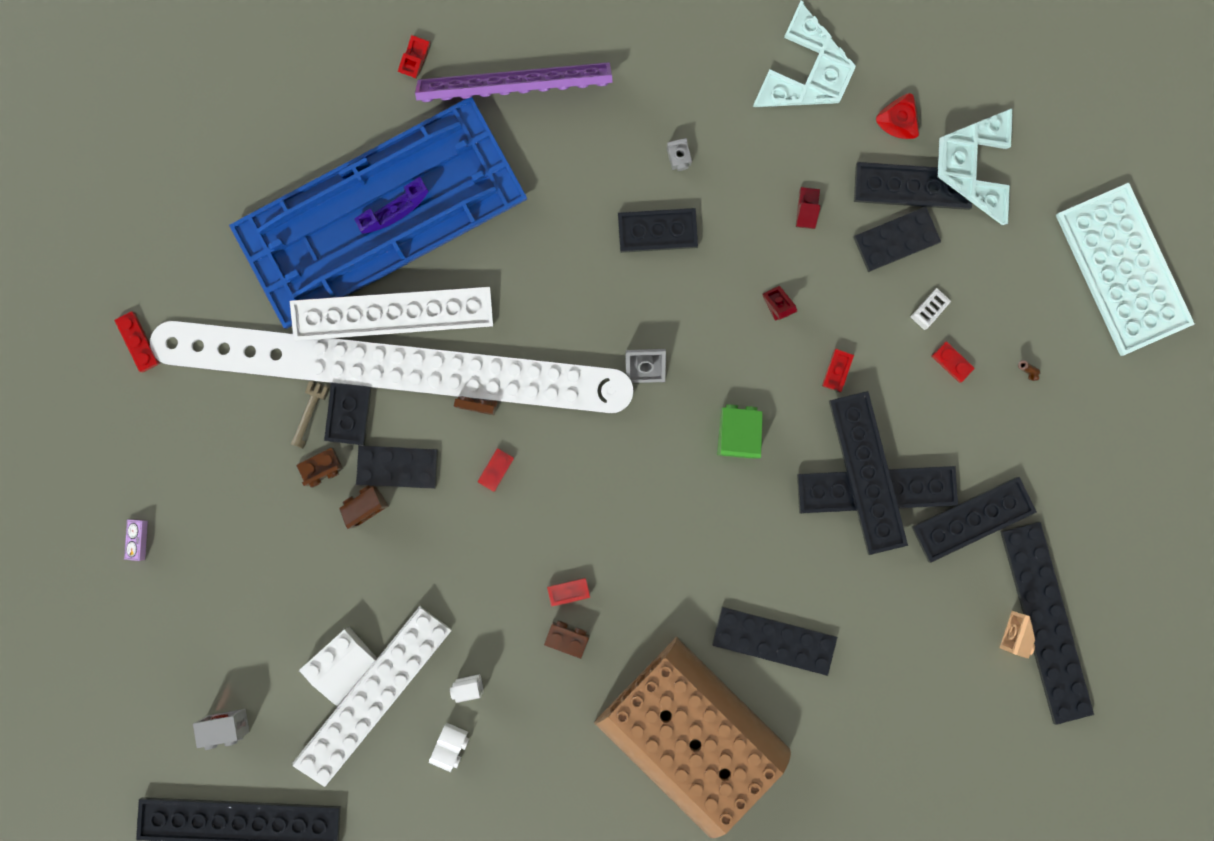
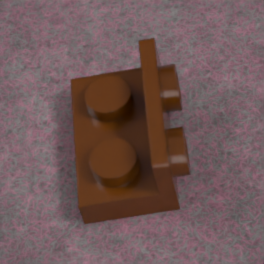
M461 396L455 399L454 407L495 416L498 401Z
M329 448L296 465L304 481L302 482L303 486L310 485L311 488L321 484V480L326 477L331 479L338 476V471L343 469L334 448Z
M557 620V623L552 622L544 645L581 659L589 640V635L586 634L587 631L576 627L573 630L568 628L567 623Z

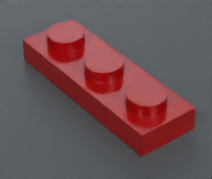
M131 311L114 320L139 372L143 373L160 364L150 348L149 340L135 312Z

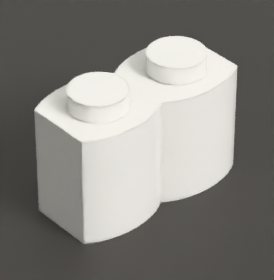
M480 674L456 679L453 687H450L452 700L455 699L456 703L481 698L484 693Z
M446 722L428 763L451 772L453 767L457 768L461 757L458 756L461 749L465 750L469 738L466 737L468 732Z

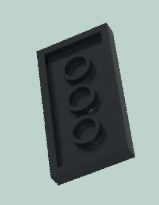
M927 207L918 209L853 237L868 272L941 243Z
M696 208L618 213L620 253L698 248Z
M358 445L356 485L436 489L438 449Z

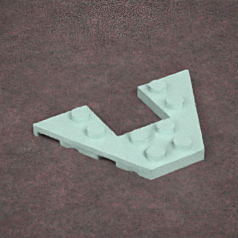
M800 1L784 38L819 53L810 75L804 85L769 69L753 107L834 104L840 102L856 66L846 57L841 47L839 48L835 44L828 31L818 23V19L815 16L813 17L803 5V1Z
M1012 109L939 138L938 177L1001 225L1008 224L1009 185L976 180L978 145L1003 149L1011 147Z

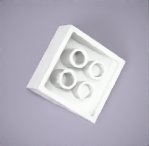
M348 627L299 671L312 686L338 707L377 657L355 632Z

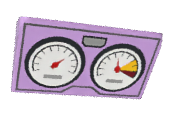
M127 520L124 559L145 560L148 521Z

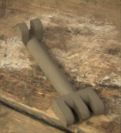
M309 381L305 393L310 395V399L291 442V445L301 449L305 446V441L302 438L318 398L325 400L329 391V387L324 386L321 393L322 384L319 383L312 390L314 387L313 381Z

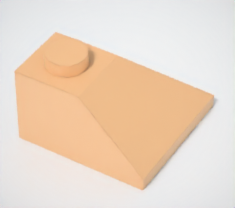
M1012 611L1000 649L1029 659L1035 649V637L1030 616Z

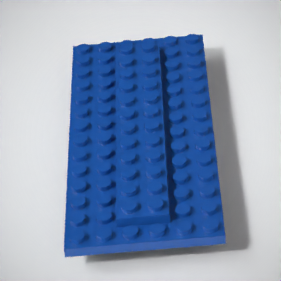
M470 97L237 220L229 226L283 328L287 329L292 326L290 301L347 297L526 201L527 197L473 98ZM421 177L429 192L412 212L383 229L364 234L360 232L354 218L370 208L373 212L378 211L406 193L404 186Z

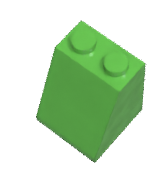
M726 404V408H721L717 455L751 459L761 458L762 411H757L758 407L746 406L745 410L738 409V405Z

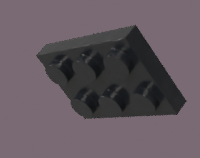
M331 382L324 441L365 446L372 387Z

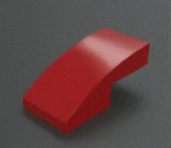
M411 35L406 53H403L398 72L417 79L431 42Z

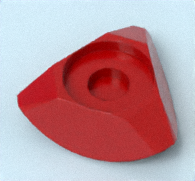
M907 93L880 111L876 116V122L882 130L902 139H914L919 136L918 115L913 94Z

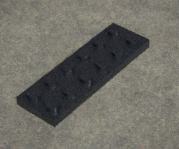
M856 163L854 202L964 210L972 208V202L938 177V167Z
M1015 477L912 526V529L928 562L932 563L1033 515L1037 511L1021 478Z
M721 607L712 645L828 676L838 637Z

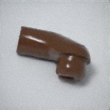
M1025 360L1018 363L1019 369L1029 374V380H1039V374L1041 373L1038 368Z

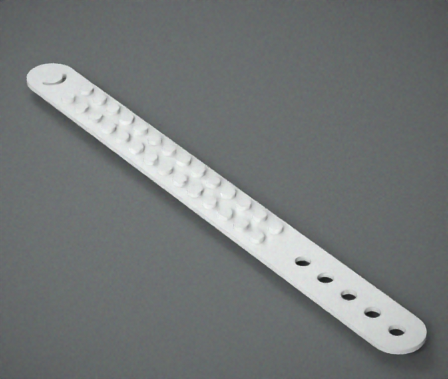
M168 321L160 324L153 331L150 338V348L155 358L164 364L457 397L464 396L476 399L603 413L622 411L629 405L633 397V385L629 377L620 370L334 338L294 341L293 334L178 321ZM171 337H175L178 340V345L174 349H170L167 346V341ZM197 340H201L204 343V348L200 352H196L193 349V344ZM222 343H228L230 346V351L226 355H222L219 352V346ZM248 346H254L256 349V354L251 358L245 355V349ZM278 348L282 351V357L275 361L271 358V352ZM609 378L610 381L606 382L601 389L602 396L607 400V403H604L600 400L597 390L599 384L604 379Z

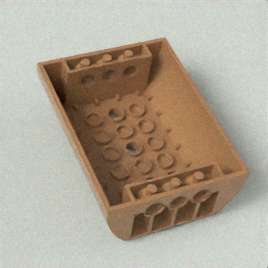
M677 637L594 721V724L710 838H718L725 835L784 774L791 757L790 748ZM664 710H668L672 714L668 721H663L660 718V713ZM694 739L701 742V746L697 750L689 747L690 742ZM724 768L730 770V776L726 779L719 777L720 770Z

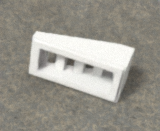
M936 288L910 317L925 330L936 320L951 300ZM936 295L944 302L942 305L934 298ZM931 301H932L937 307H939L938 310H936V309L930 304ZM926 306L934 313L933 315L925 309ZM921 312L929 318L928 321L920 314Z

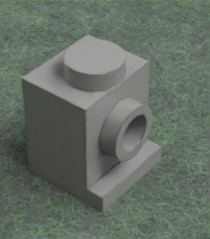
M687 139L668 142L666 149L672 170L683 171L688 169V166H691L692 160ZM682 152L684 156L678 157L677 153Z

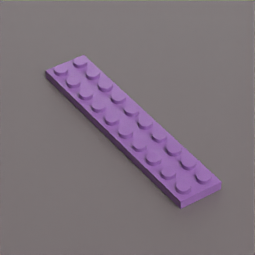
M609 62L420 79L417 81L415 96L416 100L430 102L441 98V100H450L453 97L466 99L472 97V95L487 97L493 93L508 95L519 91V93H528L531 90L544 92L550 90V88L565 90L571 86L586 88L593 84L606 86L608 83L613 82Z

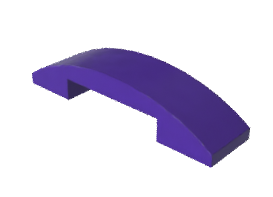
M421 177L404 186L406 193L378 211L373 212L370 208L354 218L360 232L364 234L383 229L412 212L429 192Z

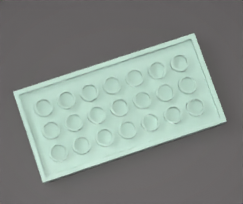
M1129 183L1056 214L1057 220L1120 356L1194 325L1193 319Z

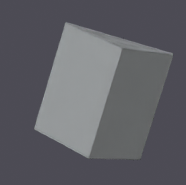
M666 349L626 350V375L632 383L665 382Z

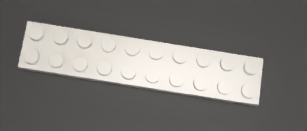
M490 287L290 301L294 341L493 326Z
M419 606L292 762V766L325 787L452 631L451 628Z

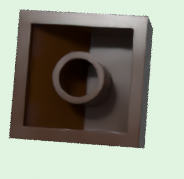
M368 485L359 491L360 495L356 498L351 496L342 502L344 505L339 509L347 529L358 527L389 507L377 486L370 487Z

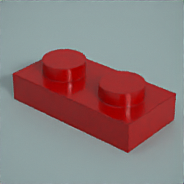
M947 341L931 356L959 383H962L975 369Z
M834 349L822 386L842 392L854 355Z
M497 448L477 482L495 492L515 458Z
M586 578L547 587L551 607L590 598Z

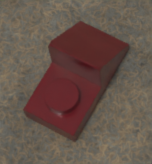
M800 188L796 227L816 228L821 207L819 205L820 189Z
M780 286L762 294L775 321L797 312L796 305Z

